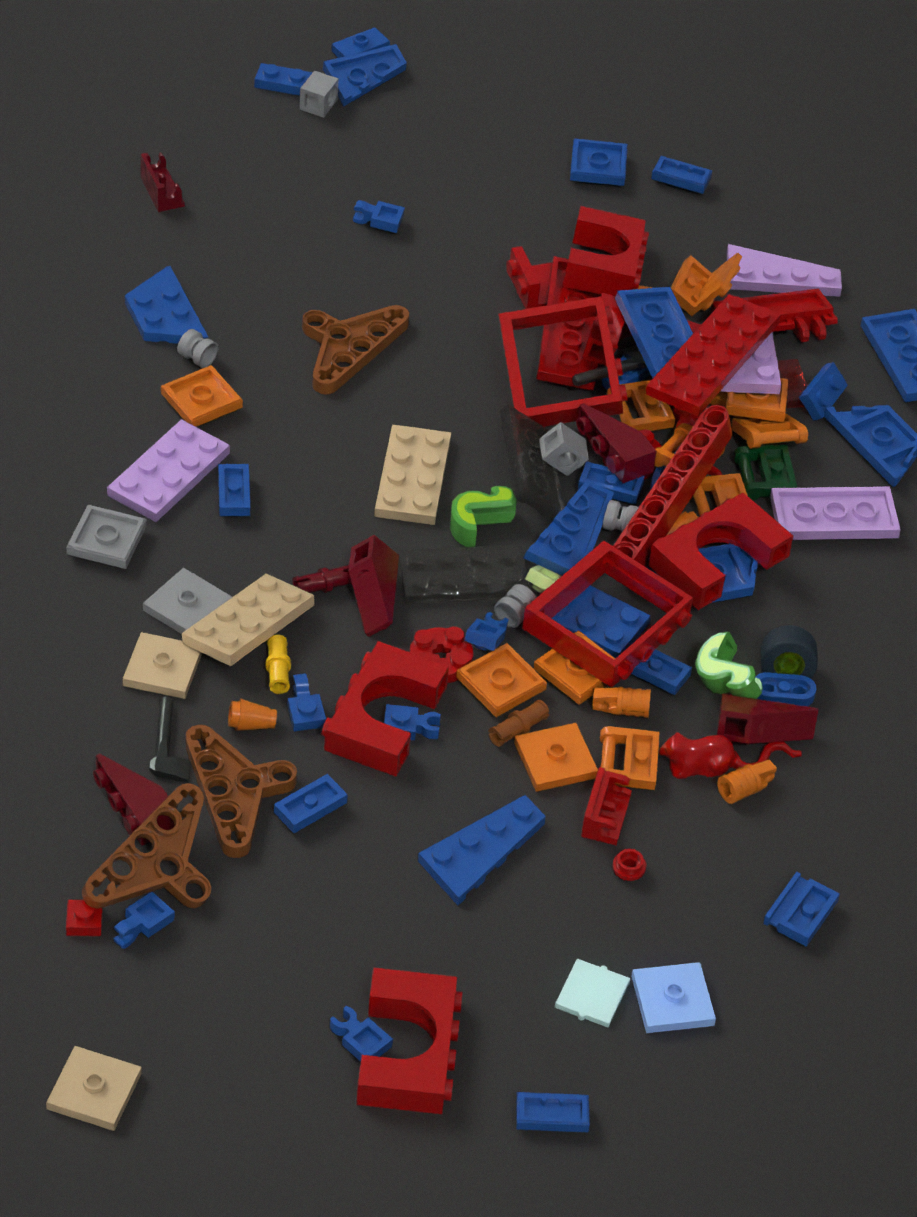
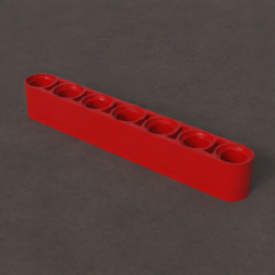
M714 405L703 411L613 546L646 567L648 558H650L652 544L658 538L666 537L730 441L732 428L726 408Z

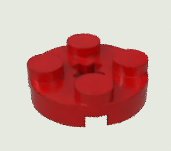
M437 627L418 630L410 645L411 653L449 666L447 683L458 681L456 678L457 670L473 662L472 644L465 641L464 631L459 627ZM435 653H446V658H440L439 654Z

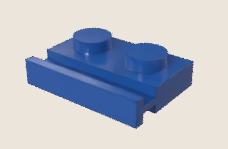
M796 872L765 915L763 924L766 926L769 924L777 928V932L807 947L838 903L840 893L811 878L808 881L801 877V873Z

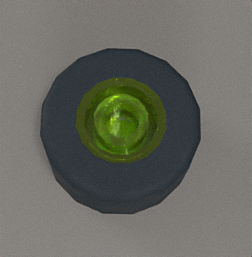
M794 625L780 626L771 630L764 637L761 644V670L763 673L803 675L810 679L815 675L818 667L817 642L807 630Z

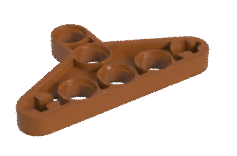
M392 305L341 321L320 310L306 312L303 315L302 331L306 336L321 343L313 371L312 386L314 390L321 394H332L407 330L409 311L403 306ZM314 321L322 323V325L311 326L308 323ZM383 332L386 335L380 337L374 336L372 333ZM334 334L344 335L345 338L335 339L331 336ZM365 347L368 350L365 352L356 351L354 348ZM347 362L351 365L348 367H340L337 365V363Z
M206 725L192 726L186 732V751L199 788L203 792L204 802L218 842L225 855L232 858H241L246 856L251 849L263 798L292 791L297 784V768L293 763L286 760L254 765L212 728ZM197 739H201L205 743V750L201 751V746ZM206 761L215 762L218 767L213 770H206L200 765ZM284 772L289 774L291 778L286 781H278L273 776L276 773ZM253 779L259 785L254 788H247L241 783L244 780ZM214 786H222L227 791L224 794L215 795L209 789ZM223 811H230L236 817L231 820H223L219 818L218 814ZM235 831L237 841L241 843L235 844V841L231 840V832Z
M190 783L177 787L88 878L82 889V897L87 905L97 909L104 908L161 888H165L177 900L189 908H198L206 902L211 894L210 882L188 862L204 801L203 792L199 787ZM191 796L193 798L192 803H188L179 813L176 808L183 797ZM161 815L169 816L174 822V828L163 830L157 824V817ZM141 837L148 839L152 844V851L148 853L140 852L135 847V840ZM117 860L125 861L130 867V873L125 876L116 874L112 867L113 862ZM165 860L174 862L178 869L177 874L173 876L164 874L160 868V863ZM107 878L111 883L107 886L104 893L99 894L97 897L93 895L94 887L98 888ZM190 883L198 884L203 890V896L198 899L191 898L186 893V885Z

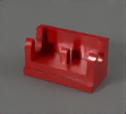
M599 767L584 815L581 837L617 846L632 790L618 787L614 783L629 785L630 778Z

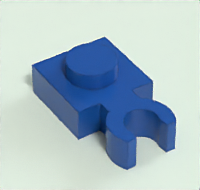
M488 612L485 614L484 620L477 618L467 629L465 641L474 644L478 649L495 651L505 638L509 619L503 618V620L497 621L492 619L493 613Z
M386 704L384 723L410 732V740H415L416 733L422 734L428 739H437L439 736V727L437 726H440L441 714L428 712L424 715H418L419 707Z
M345 1006L343 1008V1017L347 1022H340L334 1016L330 1018L331 1031L336 1035L344 1036L342 1046L360 1062L362 1055L380 1057L392 1048L393 1038L370 1018L360 1023L357 1020L356 1012L351 1007Z

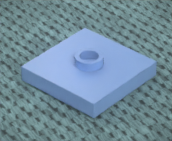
M700 962L633 969L631 977L646 1033L715 1025L716 1018Z

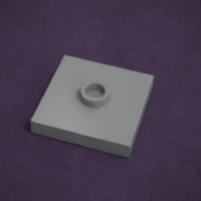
M87 505L66 547L67 555L126 569L147 527V519Z
M183 567L143 602V611L182 634L231 599L232 596Z

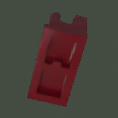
M148 153L140 154L141 179L157 211L161 212L185 207L182 190L179 184L174 183L166 168V159L163 153H159V161L156 164H150L151 159Z

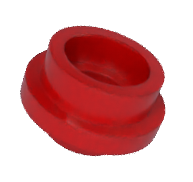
M624 849L615 856L612 868L619 878L634 881L640 879L645 874L646 861L639 851Z

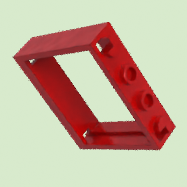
M603 296L499 314L518 431L557 425L560 422H575L578 418L579 406L582 403L608 416L623 414L622 402L628 401L625 384L619 385L618 376L623 375L621 359L614 358L613 350L618 349L616 332L610 333L608 324H613L611 306L605 307ZM597 316L611 394L526 408L513 330Z
M603 541L525 607L522 629L612 688L621 679L626 680L640 662H646L659 645H665L680 627L684 628L692 618L690 613L693 597L606 541ZM604 573L667 613L614 660L552 619Z

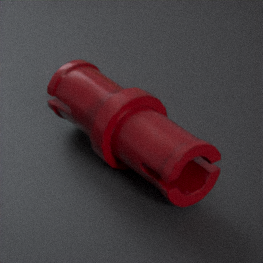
M349 564L333 569H328L327 567L319 568L316 573L299 577L295 576L292 580L293 586L308 593L321 590L326 593L332 591L334 587L352 583L349 574Z

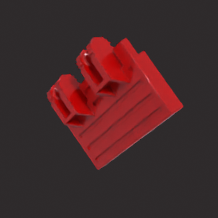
M819 289L742 298L781 314L780 323L772 332L793 329V332L801 342L809 341L810 331L818 340L826 339V325L838 324V318L834 314V307ZM723 300L714 301L712 303L711 313L720 305V303Z

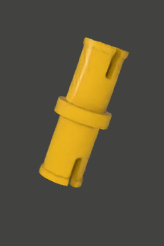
M273 635L267 640L268 657L266 659V670L269 672L270 691L275 694L286 693L290 688L288 672L291 669V659L287 655L288 643L283 635Z

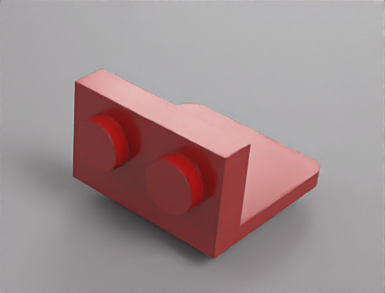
M520 246L511 248L510 260H507L506 263L507 273L525 309L546 306L552 262L532 266L523 247Z

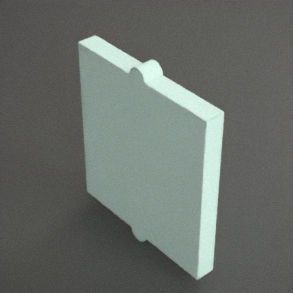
M577 959L555 1003V1008L576 1015L581 1021L586 1019L609 1028L630 983V978L607 970L606 966L599 967Z

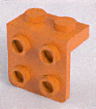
M736 253L711 273L690 255L684 260L671 285L679 306L693 316L701 309L703 311L707 310L718 295L720 297L726 295L732 287L731 279L737 275L741 268L739 263L742 256Z

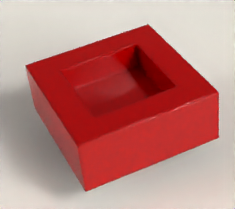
M68 900L66 936H101L103 908H92L84 900Z

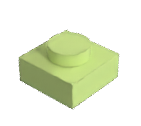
M537 565L530 568L525 580L533 583L532 587L542 593L557 581L561 575Z

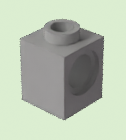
M314 70L300 88V110L324 118L338 100L339 79Z
M561 422L539 439L542 460L566 476L570 475L577 468L582 467L589 460L586 439Z

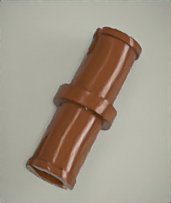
M536 700L521 711L515 710L508 715V719L488 730L490 732L488 734L490 740L494 745L500 747L516 735L528 733L532 726L542 720H546L550 716L548 714V706L542 700Z

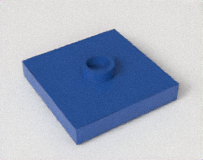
M574 139L570 181L624 186L628 144Z

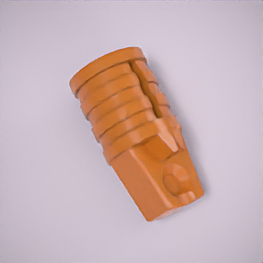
M631 687L595 688L593 692V710L619 716L649 718L651 689H633Z
M766 760L736 769L718 778L719 793L727 803L733 804L766 788L768 783L774 779L777 767L771 760Z

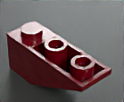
M584 403L580 404L578 418L576 419L577 429L592 444L595 453L600 454L611 473H615L619 480L625 483L654 472L657 451L641 431Z
M372 535L353 546L349 562L350 578L365 634L368 637L381 630H385L393 622L399 554L376 535Z
M722 694L717 722V735H723L733 742L746 744L813 739L818 708Z
M102 754L96 755V770L93 771L94 780L99 789H105L113 811L120 812L125 829L131 835L168 798V795L162 786ZM161 815L157 817V824L163 830L174 828V822L169 816ZM137 838L141 846L150 843L146 838Z

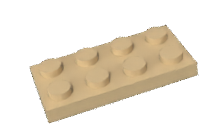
M392 424L374 517L435 525L450 447L451 432Z
M264 574L182 633V642L199 652L232 666L313 607L314 595L271 575Z

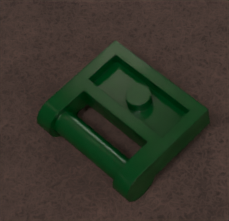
M765 445L752 449L748 446H741L734 450V460L739 465L747 495L753 501L759 497H769L772 488H797L787 445ZM758 460L763 482H755L751 461Z

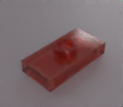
M798 359L777 361L780 378L788 379L786 408L805 407L799 396L808 385Z

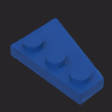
M394 44L324 61L323 71L325 74L339 79L338 98L344 107L405 71L407 62L398 46Z

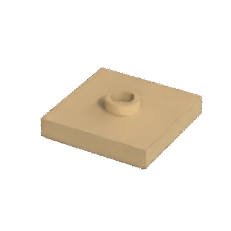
M141 632L123 676V686L186 699L202 652L183 644L181 640Z
M74 1046L46 1102L47 1110L115 1131L141 1077L142 1067Z

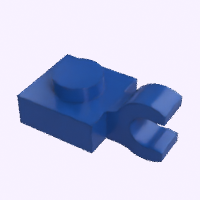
M358 200L354 210L360 212H355L353 221L358 224H365L371 221L370 227L397 233L404 217L405 207L378 201L375 206Z
M306 673L293 675L295 683L292 686L294 697L288 698L287 704L293 731L323 728L326 717L320 694L310 695Z
M151 891L126 908V919L120 921L114 927V930L119 933L114 938V942L122 949H125L135 941L141 932L148 938L174 921L175 911Z

